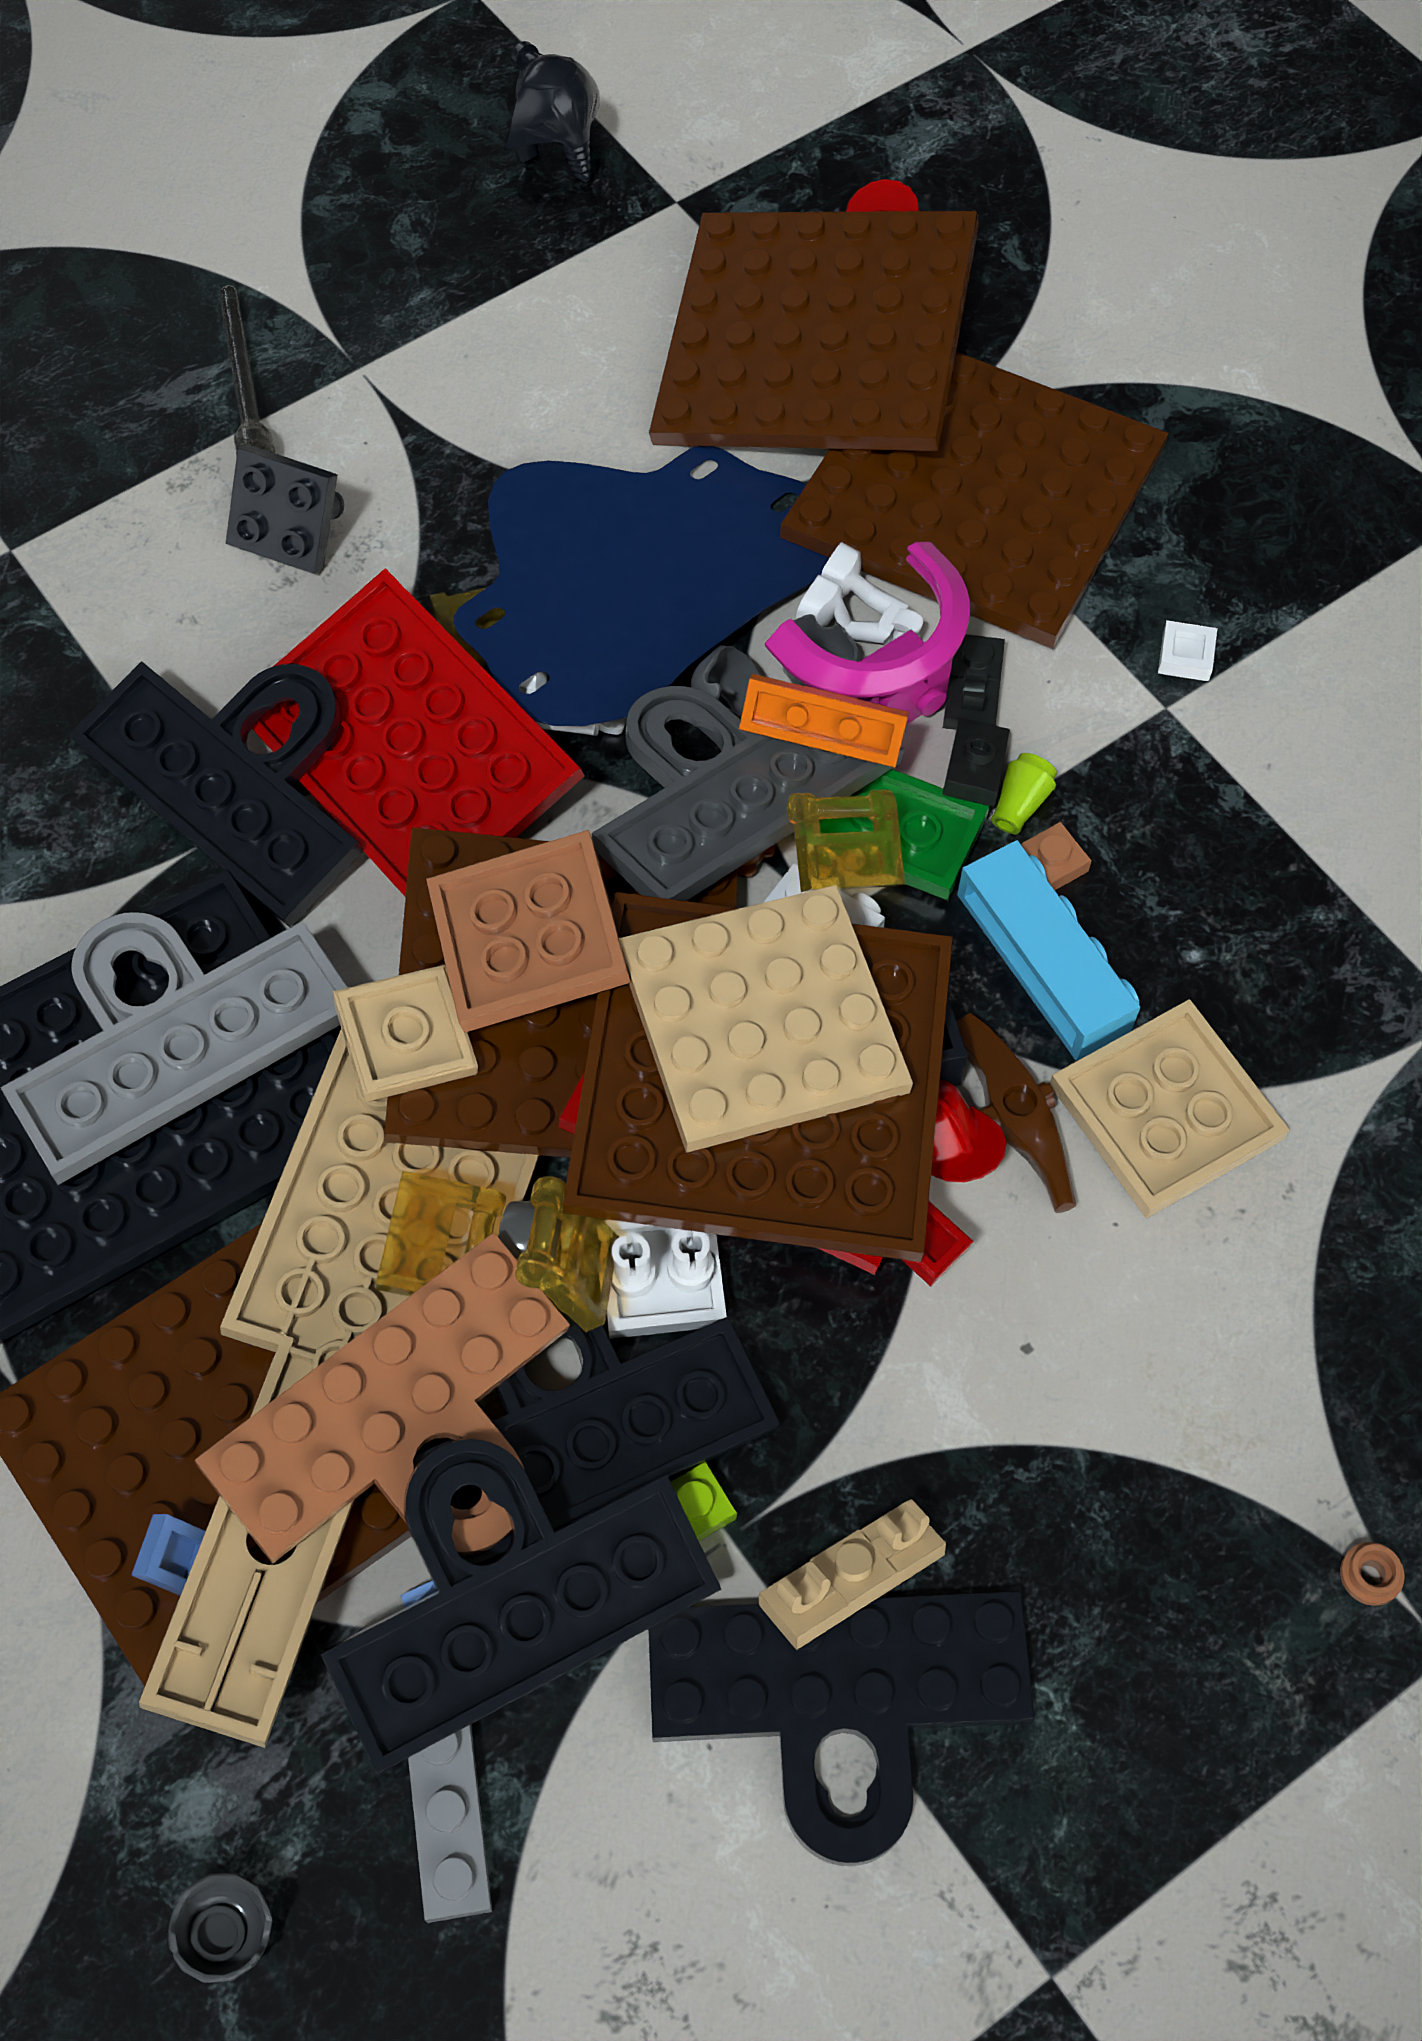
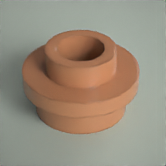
M1364 1542L1354 1546L1346 1553L1340 1566L1341 1581L1346 1591L1363 1604L1371 1606L1384 1605L1392 1601L1402 1590L1405 1578L1402 1563L1391 1549L1382 1544ZM1362 1566L1375 1568L1380 1575V1584L1372 1585L1367 1583L1361 1575Z

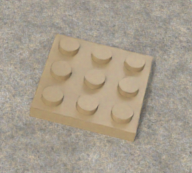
M1190 999L1052 1075L1049 1083L1146 1219L1283 1141L1290 1131Z

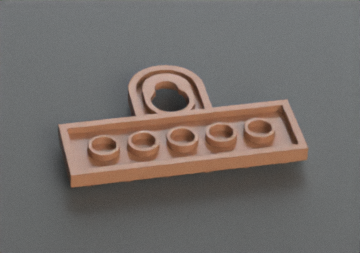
M492 1233L196 1458L195 1463L272 1564L374 1483L405 1521L404 1495L409 1478L414 1471L413 1462L416 1453L425 1443L435 1438H451L454 1440L476 1439L491 1442L512 1454L523 1467L515 1450L479 1407L477 1402L566 1333L570 1324L497 1235ZM483 1490L480 1501L470 1509L460 1510L450 1505L455 1518L452 1540L454 1548L460 1556L474 1555L487 1551L502 1542L512 1531L510 1519L505 1509L489 1501Z

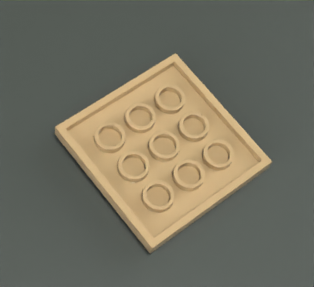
M837 885L619 938L631 979L629 985L686 1153L767 1132L772 1129L782 1128L794 1123L827 1116V1114L872 1104L875 1101L910 1093L913 1086L911 1076Z

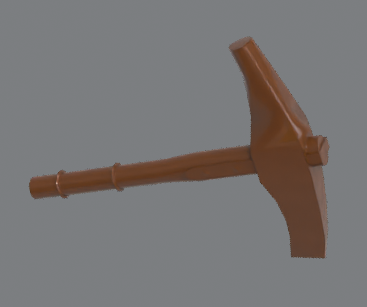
M968 1013L956 1022L968 1055L967 1058L973 1065L983 1087L986 1106L977 1110L994 1120L1001 1127L1006 1142L1028 1161L1045 1185L1054 1212L1062 1213L1073 1209L1077 1204L1060 1135L1050 1110L1056 1106L1052 1087L1049 1083L1046 1084L1045 1082L1036 1084L1034 1078L1009 1047L986 1024L972 1013Z

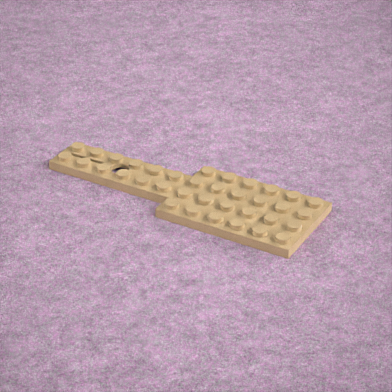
M342 1029L220 1326L221 1335L276 1352L251 1417L492 1233H495L498 1237L500 1222L506 1206L512 1201H524L539 1155L385 1143L384 1131L388 1097L364 1103ZM219 1496L139 1701L140 1708L265 1748L354 1500L298 1543L295 1551L286 1561L276 1565H266L256 1561L250 1555L246 1545L248 1531L221 1496ZM261 1573H263V1579L261 1581L260 1587L258 1589L257 1595L255 1597L254 1603L252 1605L251 1611L249 1613L248 1619L246 1621L245 1627L243 1629L242 1635L240 1637L239 1643L237 1645L236 1651L234 1653L233 1659L231 1661L230 1667L228 1669L215 1707L213 1709V1712H211L218 1691L220 1689L221 1683L223 1681L224 1675L226 1673L227 1667L229 1665L230 1659L232 1657L233 1651L235 1649L236 1643L238 1641L239 1635L241 1633L242 1627L244 1625L245 1619L247 1617L248 1611L250 1609L251 1603L253 1601L254 1595L256 1593L257 1587L259 1585Z

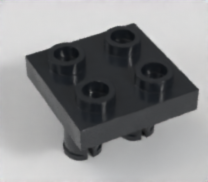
M249 444L239 447L237 450L225 544L313 574L323 570L330 522L333 519L339 518L344 511L343 497L335 491L338 474Z

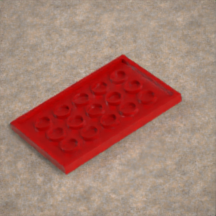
M386 568L274 665L299 664L310 667L320 673L335 692L341 707V724L338 734L331 746L302 775L299 781L333 819L359 842L364 849L363 852L404 897L406 896L412 827L516 838L585 777L581 768ZM287 700L280 702L272 710H268L252 727L253 731L273 752L284 746L289 739L292 728L291 724L299 716L300 709L298 703Z

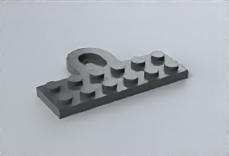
M662 687L644 694L630 708L626 724V745L633 759L658 781L664 789L592 832V839L596 853L641 895L687 901L894 767L740 730L741 720L710 694L691 687ZM672 720L689 722L714 741L721 752L715 758L707 761L686 759L673 748L671 735L664 726L668 721ZM902 745L900 748L896 766L902 763V758L905 748Z

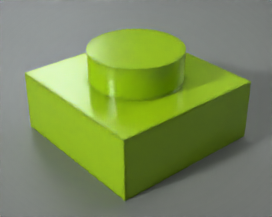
M706 1462L671 1481L672 1487L698 1541L736 1520L737 1512Z

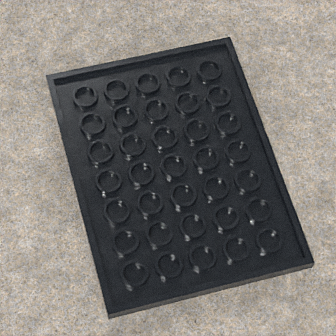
M228 869L144 912L164 920L174 928L204 975L270 939V936ZM76 948L0 986V1087L102 1032L73 979L72 958ZM135 950L122 952L116 957L113 963V970L117 976L115 993L123 1003L130 1006H146L156 1002L164 995L168 988L169 975L161 965L147 961L142 953ZM331 1033L323 1034L57 1185L0 1088V1343L275 1191L336 1043Z

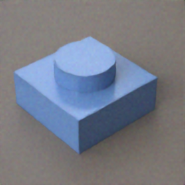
M153 1514L132 1576L181 1596L206 1531L168 1514Z

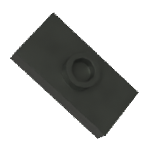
M959 717L942 795L994 807L1010 729Z

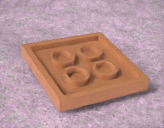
M589 830L426 879L457 1018L464 1033L631 983L596 849Z

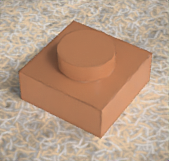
M1061 822L1021 843V846L1028 855H1034L1039 859L1045 869L1047 881L1054 890L1089 871L1091 859Z

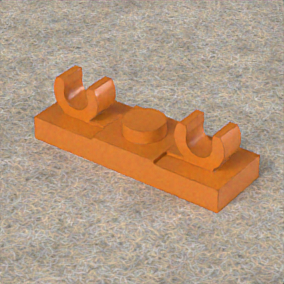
M752 673L748 683L739 729L895 768L909 712Z

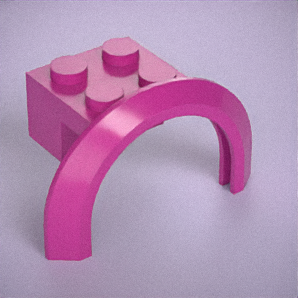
M931 542L913 543L907 547L910 555L906 557V561L930 585L940 608L939 623L925 643L911 629L861 661H851L835 656L819 647L790 618L783 622L765 642V647L791 675L810 687L908 711L907 724L921 715H932L944 704L947 698L952 659L962 644L969 624L970 600L965 583L957 569Z

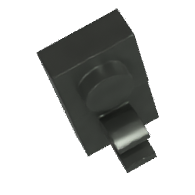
M965 635L962 644L952 659L942 728L956 730L959 717L996 725L1005 639Z

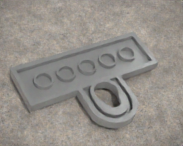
M139 912L114 915L97 923L85 933L79 941L72 958L74 982L102 1032L0 1088L57 1185L339 1026L340 1022L333 1003V991L348 987L303 921L204 975L177 932L167 922L156 916ZM128 950L138 951L145 956L147 961L157 963L165 969L169 975L168 988L164 995L156 1002L146 1006H130L123 1003L116 996L115 984L117 976L113 970V963L122 952Z

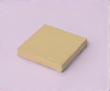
M445 965L333 991V1003L364 1103L477 1074L478 1064L467 1032L464 1033L458 1022Z

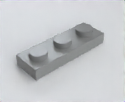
M470 1724L408 1758L424 1918L427 1923L493 1912L473 1736Z

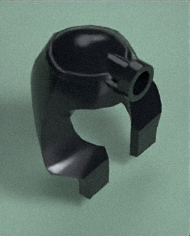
M522 41L514 47L511 55L512 64L520 72L515 89L516 105L508 139L505 140L503 147L506 151L514 149L517 160L522 164L538 155L537 144L557 142L562 146V151L565 153V158L568 159V164L571 166V171L574 172V177L580 182H589L591 176L589 155L590 125L600 106L598 86L590 73L580 63L575 61L574 58L557 54L543 55L539 53L536 46L528 41Z

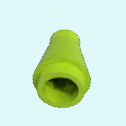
M1021 753L1017 760L1009 762L991 822L1004 832L1014 835L1019 834L1025 822L1056 788L1054 778L1057 775L1055 767L1044 758L1032 753Z

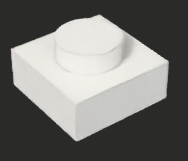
M1166 620L1162 636L1158 674L1209 681L1213 670L1217 628Z

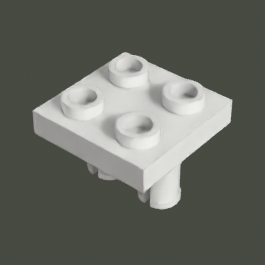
M615 1220L598 1221L609 1339L697 1330L727 1317L716 1234Z

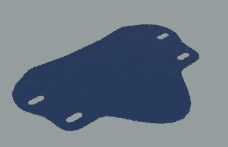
M692 447L659 470L647 473L564 461L547 460L523 463L506 470L495 481L488 499L490 530L499 561L500 574L492 585L458 608L454 615L453 625L458 634L487 662L493 679L534 721L551 726H587L626 718L632 705L641 696L652 690L668 687L688 666L764 609L813 583L816 577L822 574V570L829 557L780 538L781 523L794 504L782 512L772 510L771 504L786 493H794L799 497L806 484L793 478L759 470L719 447ZM707 460L715 461L718 464V467L704 478L695 479L690 475L694 468ZM501 608L505 611V616L489 628L480 629L475 625L476 620L491 609ZM545 672L550 676L547 683L530 694L522 693L519 690L521 683L535 673Z

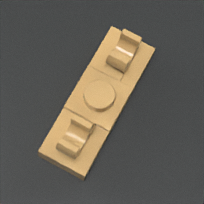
M910 1499L863 1529L853 1532L810 1559L802 1567L759 1593V1606L794 1648L798 1650L945 1555L946 1542L929 1525V1517Z

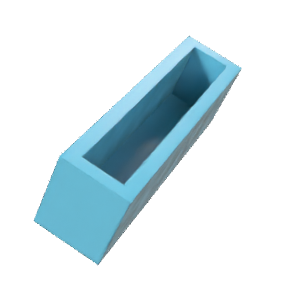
M1018 840L962 868L957 893L958 897L1076 1061L1132 1031L1140 1010L1138 996L1134 988L1127 980L1119 979L1108 964L1107 955L1101 943L1095 937H1088L1077 922L1076 912L1072 904L1065 896L1057 895L1047 881L1045 869L1036 856L1028 855Z

